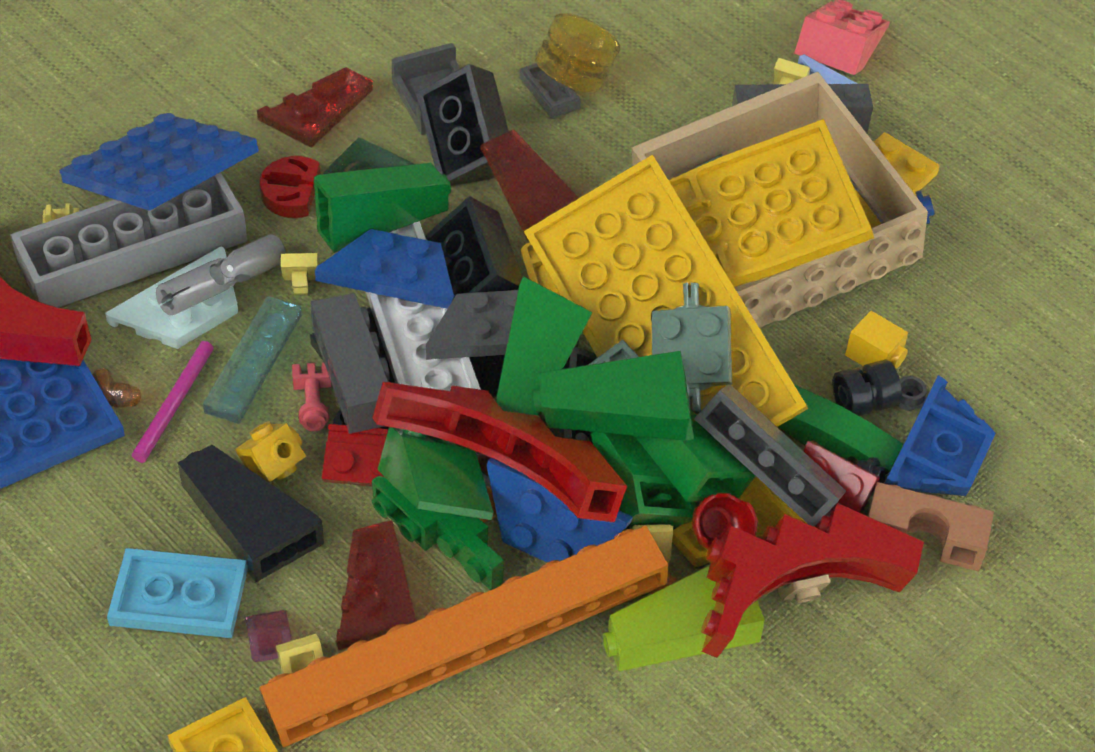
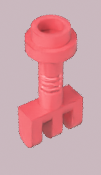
M322 362L321 366L322 373H315V363H307V374H302L300 364H292L293 389H305L306 398L305 404L299 409L298 419L306 430L312 432L322 430L329 421L328 407L320 401V388L331 387V381L324 362Z

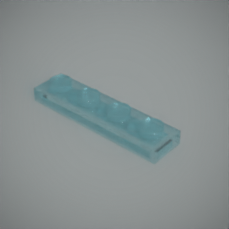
M270 296L266 297L203 403L205 414L240 424L302 316L301 306Z

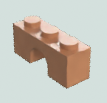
M877 482L868 517L906 534L914 531L931 533L940 541L942 546L940 562L979 571L987 551L994 511L982 509L972 504H963L943 499L937 495H927L903 489L897 485Z

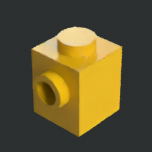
M871 310L850 332L845 356L862 366L886 359L895 368H898L908 353V349L904 348L908 332Z

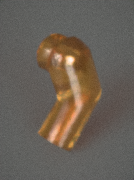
M102 368L93 372V377L111 407L126 408L139 404L141 391L138 387L130 386L128 383L114 382L108 369Z

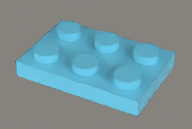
M126 548L107 615L109 626L232 638L248 571L247 560Z

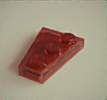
M345 67L312 83V89L298 96L291 93L283 97V103L271 109L267 105L258 109L257 118L260 122L312 148L373 91V80Z
M514 129L480 146L523 233L526 229L579 199Z
M389 520L353 530L347 566V587L341 604L342 618L340 629H337L335 641L338 650L349 648L358 641H370L385 635L388 630L396 625H408L417 621L393 521Z

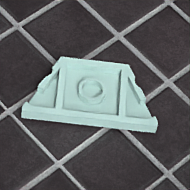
M222 246L218 247L105 313L107 323L115 328L119 323L135 329L136 335L147 339H157L162 344L179 349L238 313V306L234 287L176 315L165 313L160 307L162 304H158L156 299V288L158 285L215 259L224 258L225 260L227 258L225 248Z

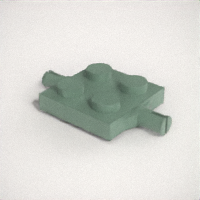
M691 282V286L689 283L683 284L684 306L673 310L652 311V355L681 350L690 409L694 413L699 414L701 412V390L712 386L732 385L731 311L728 306L705 307L699 305V284Z

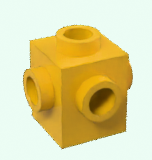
M270 421L255 427L249 433L252 438L234 449L243 465L267 482H271L275 478L281 480L288 477L297 470L296 463L306 457L301 448L302 440L296 430L288 426L287 423L271 424Z

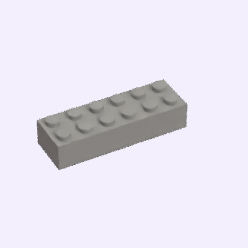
M221 172L150 211L114 199L10 234L18 266L35 300L56 308L196 260L220 246L227 249L247 242L244 211Z

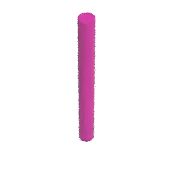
M207 341L200 342L134 449L132 457L136 461L146 462L213 352L214 347L211 343Z

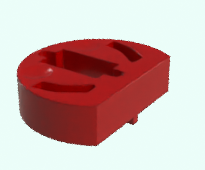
M288 156L269 164L260 176L261 199L265 207L272 213L286 218L307 217L315 195L314 177L321 174L320 162L304 156Z

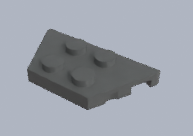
M518 290L457 294L426 343V360L505 355Z

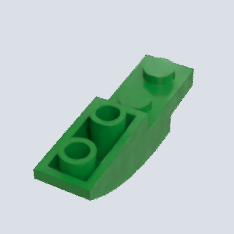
M377 476L372 480L373 507L383 518L389 517L398 526L405 539L409 542L415 541L425 551L437 543L440 550L447 557H454L464 566L466 573L473 581L483 583L489 590L495 589L503 583L504 560L488 546V526L479 518L417 509L385 477Z

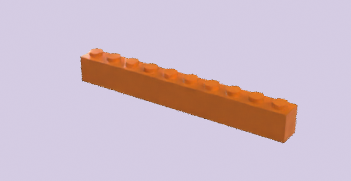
M646 525L636 530L627 529L617 534L610 541L598 546L595 544L588 545L582 548L576 555L562 561H550L531 574L523 577H511L495 589L485 593H473L466 597L463 602L447 609L437 608L429 612L425 618L408 625H396L388 630L385 635L373 640L358 641L352 644L346 651L330 658L320 657L313 660L306 668L294 673L279 674L259 688L284 748L665 586L668 582V563Z

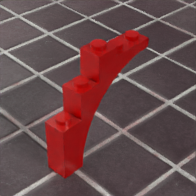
M0 277V359L80 366L92 340L85 312L56 308L32 300L13 289Z
M382 382L372 416L376 425L405 429L437 437L477 451L506 464L545 487L560 499L577 518L615 522L627 485L592 442L555 437L539 416L503 411L487 390L452 385L451 390L446 391Z
M839 503L835 504L827 516L823 515L814 527L784 514L775 527L771 525L767 527L762 539L734 526H730L721 539L718 537L713 539L706 555V560L711 562L706 578L716 582L711 595V599L716 601L714 610L711 609L702 625L701 633L706 635L702 652L718 658L733 639L745 610L763 595L788 583L829 575V578L842 577L871 582L900 593L918 572L924 542Z

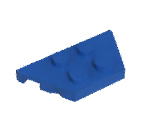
M370 229L315 269V280L322 283L446 309L449 308L454 299L442 246L438 242Z
M938 375L884 484L897 485L903 489L915 492L966 496L996 433L984 420L975 415L974 409L964 399L958 402L946 390L945 387L948 382Z
M491 458L487 462V471L503 543L547 563L553 560L562 561L576 555L582 548L588 545L595 544L598 546L610 541L632 522L633 517L622 511H618L615 522L577 518L560 499L528 476L496 459Z

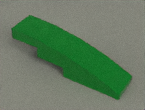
M795 385L808 409L778 426L805 446L808 441L814 440L822 447L846 460L850 456L857 460H868L870 457L878 458L880 466L885 468V475L890 472L903 443L835 402Z

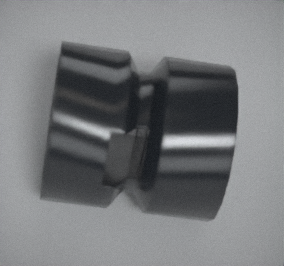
M886 359L866 364L862 370L855 367L836 372L832 379L833 395L836 404L858 416L870 414L872 409L881 411L899 406L902 400L899 375L892 363Z

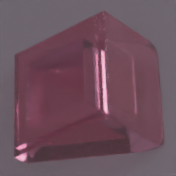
M286 610L257 614L245 618L253 662L278 659L276 645L292 641Z

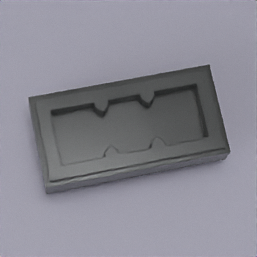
M549 59L520 69L519 78L551 118L581 108V98Z

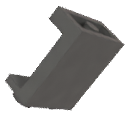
M453 43L392 59V84L421 135H425L426 130L416 92L460 69L456 61V47Z

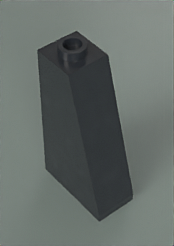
M214 445L192 452L185 459L178 462L182 487L236 558L247 560V572L255 582L260 581L324 544L322 520L315 513Z

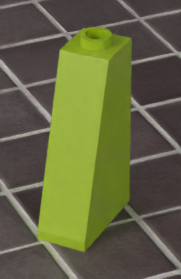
M710 565L609 616L608 632L603 633V644L607 657H614L618 672L706 654L702 652L706 635L701 633V629L707 614L711 609L714 610L716 601L711 599L716 582L706 578ZM758 601L745 610L733 639L725 649L760 642L765 619Z

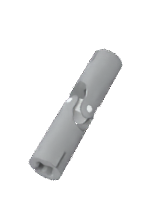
M272 234L264 236L232 251L225 260L224 258L215 259L158 285L156 288L157 302L162 304L160 307L165 313L176 315L230 289L236 282L249 280L280 265L281 254H286V249L277 236Z

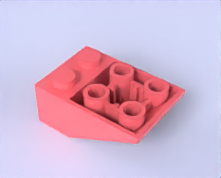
M844 0L830 1L805 16L794 54L799 56L805 54L819 63L856 75L865 67L887 30L890 21L882 19L883 15L873 10L865 9L864 12L853 9V4Z

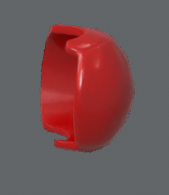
M718 493L704 498L694 509L691 526L698 543L708 550L715 537L721 539L730 526L756 536L758 520L754 508L749 502L740 500L730 493Z

